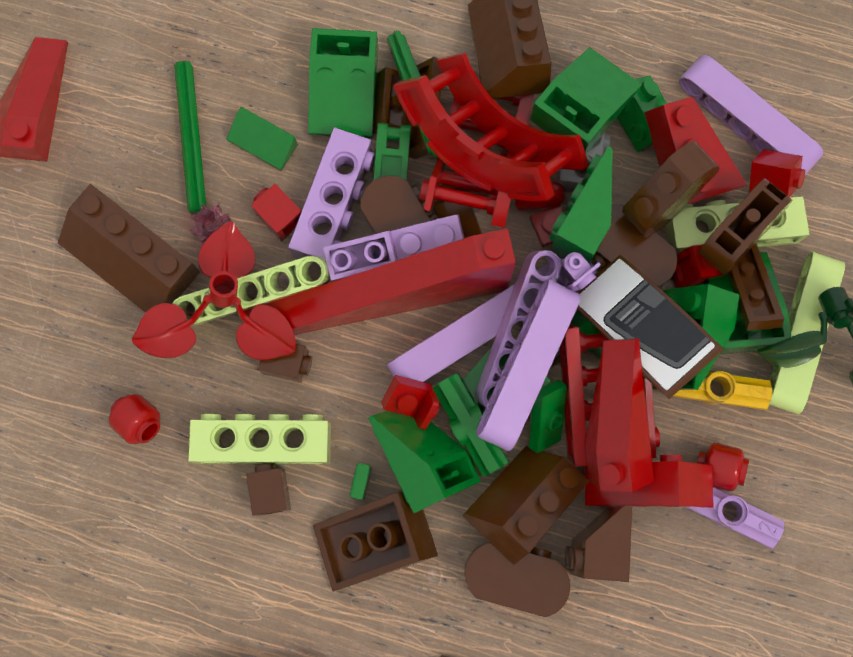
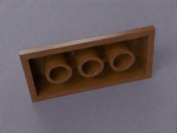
M473 0L469 3L468 12L480 80L488 94L492 98L543 93L550 84L552 62L538 0Z
M89 184L68 209L58 244L144 312L162 303L172 304L200 273L191 261L92 184Z

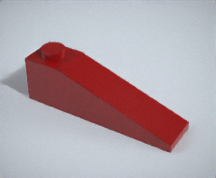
M35 37L0 100V157L48 161L68 47L66 40Z
M639 338L607 339L603 341L585 443L589 480L599 490L634 492L654 482Z

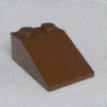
M403 491L313 525L333 592L438 556L424 510L414 514L404 498Z

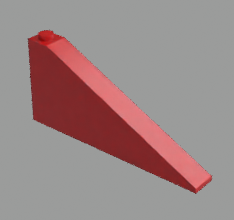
M507 228L473 235L263 305H269L279 310L288 320L294 335L501 293L508 289L516 264L509 231ZM253 308L244 311L248 317Z

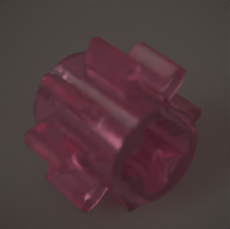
M203 204L201 205L202 210L197 215L191 214L190 216L196 223V226L192 227L190 231L194 236L202 234L200 237L202 244L219 227L232 221L229 214L221 216L222 209L218 204L213 209L206 208ZM214 221L217 223L215 227L209 226L208 229L205 227L207 223L213 224Z

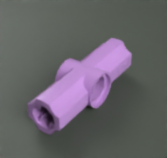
M714 487V508L685 507L714 521L720 527L729 528L770 549H774L784 531L785 521L747 504L738 496H731ZM727 502L736 508L737 514L733 521L726 520L722 513V508Z

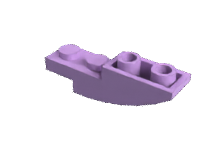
M456 214L323 247L332 281L455 242L465 237L460 216Z

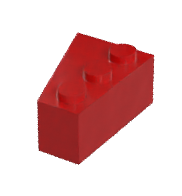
M693 97L668 103L644 112L659 167L678 149L692 141H696L720 167L718 173L688 204L747 186Z
M660 455V462H652L653 483L634 492L599 490L589 480L588 467L585 466V477L589 480V483L585 486V506L616 507L628 505L632 507L714 508L713 467L707 464L683 462L682 455Z

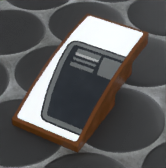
M621 255L617 256L593 281L578 292L580 294V301L576 310L606 340L639 338L643 376L668 399L723 351L721 345L691 316Z

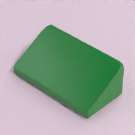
M240 107L226 138L227 141L280 171L283 170L298 146L297 140L293 135L243 107Z

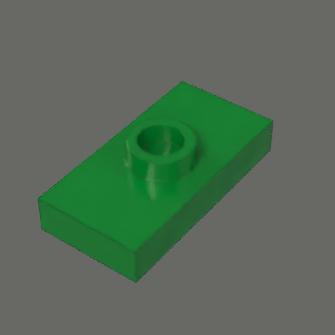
M560 380L542 387L532 407L529 448L537 454L561 441L567 384Z

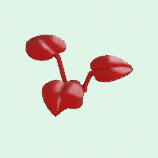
M233 221L215 230L200 249L198 256L199 268L206 277L211 279L209 282V293L204 296L202 303L193 316L187 320L184 310L174 304L162 303L156 305L144 314L132 337V343L148 355L159 358L182 356L190 351L196 343V334L190 326L198 320L206 307L212 303L220 308H226L231 305L235 306L240 319L244 321L237 329L236 341L238 347L246 356L256 360H271L291 355L296 350V339L293 329L279 310L269 305L260 304L252 309L248 317L241 306V299L237 297V278L247 276L252 272L255 265V253L250 243L240 233Z

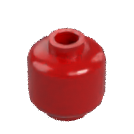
M139 394L127 395L126 397H120L112 404L109 426L129 444L147 443L159 432L160 413L143 396Z
M712 443L708 447L707 452H699L697 463L712 465L714 488L734 491L738 485L744 486L749 459L744 458L742 449L720 443Z

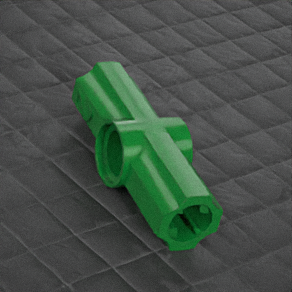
M456 373L433 387L434 392L450 418L448 422L459 443L462 446H466L482 476L485 477L508 464L510 461L502 448L476 437V430L485 410L480 403L475 402L460 374Z

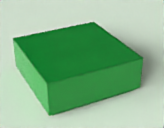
M356 464L349 494L351 498L365 501L372 470L370 465Z

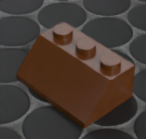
M525 446L462 516L515 565L535 547L589 483V480L565 457L545 451L537 454L528 446Z
M623 505L606 508L572 539L571 546H566L565 567L570 568V575L583 579L629 582L632 506Z

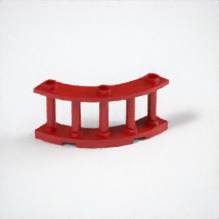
M466 52L439 58L437 63L441 74L431 80L425 75L402 80L393 85L400 104L412 125H419L423 133L430 140L426 143L429 148L456 173L487 191L496 189L508 193V198L517 200L548 201L555 195L550 181V177L560 169L581 170L589 167L580 134L558 135L543 132L511 116L484 89L469 62ZM446 86L449 87L460 105L459 109L449 115L435 95L436 92ZM468 118L486 134L476 142L458 127L459 124ZM498 144L514 154V156L509 159L488 149Z
M535 94L498 98L512 101V105L518 106L516 119L528 125ZM454 97L450 114L460 108ZM470 118L458 125L459 128L483 133ZM508 151V154L501 153V156L510 159L514 154ZM436 158L437 161L430 180L424 179L422 183L420 199L425 200L423 210L431 211L434 201L437 199L486 210V214L493 215L491 225L505 228L511 198H508V193L496 189L487 191L459 174L444 171L446 164L440 158ZM440 184L470 190L474 192H479L483 194H488L491 196L487 197L451 188H446L440 186Z

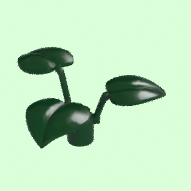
M832 287L823 291L818 297L823 312L818 314L821 321L820 331L800 333L767 347L757 349L759 356L778 367L784 368L796 367L807 363L821 353L820 345L827 342V323L837 329L846 327L853 339V299L848 297L843 287ZM852 370V371L850 372V376H849V377H850V380H851V382H852V384H853V370Z

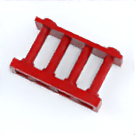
M570 324L559 348L562 382L567 384L564 408L567 459L575 467L587 466L585 449L587 437L586 421L590 420L593 404L584 400L583 387H587L588 383L597 381L599 368L586 369L585 366H582L581 353H584L585 349L603 347V341L606 339L601 334L584 335L583 332H579V327ZM643 376L651 455L653 459L657 458L656 447L660 446V433L654 424L652 384Z

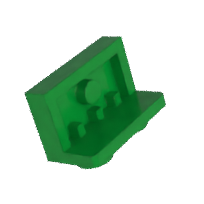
M650 75L636 79L642 84V87L617 116L618 121L637 152L644 151L653 143L644 112L667 104L658 85Z

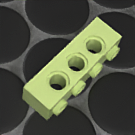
M803 197L791 198L793 201L774 223V226H771L757 241L758 247L798 244L810 235ZM745 198L740 199L738 203L726 204L725 200L711 201L706 203V206L693 207V204H687L665 225L668 243L675 248L676 254L681 253L692 245H703L715 229ZM696 221L705 222L709 227V232H701L696 226Z
M201 414V420H190L188 461L192 463L330 464L331 423L323 421V415L306 414L302 415V420H289V415L270 414L268 420H255V415L235 414V420H221V415ZM232 430L235 434L234 443L230 447L223 448L220 444V436L224 431ZM260 430H267L269 442L262 448H256L253 443L254 435ZM294 430L302 431L304 436L303 443L297 448H290L287 444L289 433Z

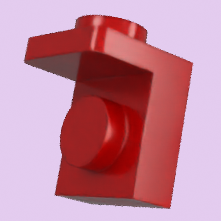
M692 245L677 254V266L673 274L677 288L695 286L708 278L724 276L698 254L702 245Z
M398 375L394 376L381 401L384 410L414 417L418 428L426 430L431 419L436 417L439 410V401L431 384Z

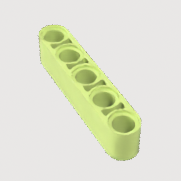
M813 251L808 254L804 261L788 314L791 337L808 331H820L821 321L818 314L823 312L818 297L829 288L840 287L845 271V262ZM821 353L809 362L796 367L784 368L773 365L769 378L772 387V398L769 405L799 415L807 403Z
M307 256L237 278V297L241 299L243 310H248L260 304H267L327 284L331 278L326 258ZM314 262L320 265L322 272L320 278L316 281L309 276L308 271L310 265ZM283 272L288 275L290 281L286 290H282L277 281L278 276ZM251 282L258 288V294L254 300L250 299L247 295V287ZM209 288L175 299L172 304L179 306L186 313V307L191 302L196 311L202 303L204 296L208 295ZM210 303L193 325L203 324L237 313L234 305H231L222 310Z

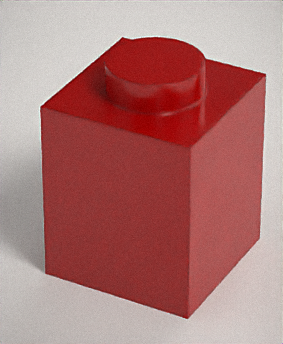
M763 149L751 164L749 192L766 178L790 197L804 183L805 169H801L803 156Z
M276 184L259 191L254 197L251 207L256 216L282 242L295 230L302 211Z

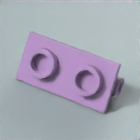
M576 252L570 253L560 260L561 271L557 280L562 286L576 292L596 278L593 271L601 264L598 262L590 266L581 254Z

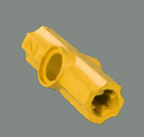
M724 371L708 372L698 390H679L672 397L703 401L709 405L724 404L767 410L772 398V387L770 380L735 376ZM712 380L718 381L723 386L721 397L712 393L710 389Z

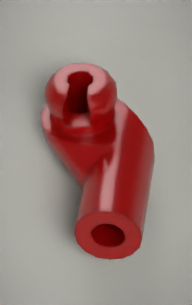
M552 182L555 195L548 201L515 199L516 207L518 210H534L559 205L565 198L563 195L564 186L560 183Z

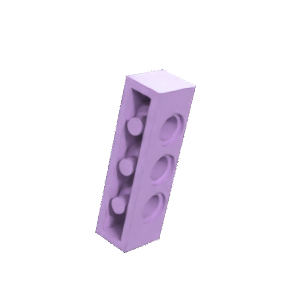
M337 128L333 129L288 246L292 256L297 258L321 256L325 258L323 247L342 243L339 240L343 229L348 231L353 220L354 212L350 211L354 200H360L364 190L365 182L362 181L365 170L371 171L375 161L376 153L373 152L371 139ZM342 165L354 167L353 171L347 175L337 172ZM332 194L343 196V199L338 204L331 205L326 202L327 198ZM328 223L332 228L327 234L319 235L315 233V229L319 224Z

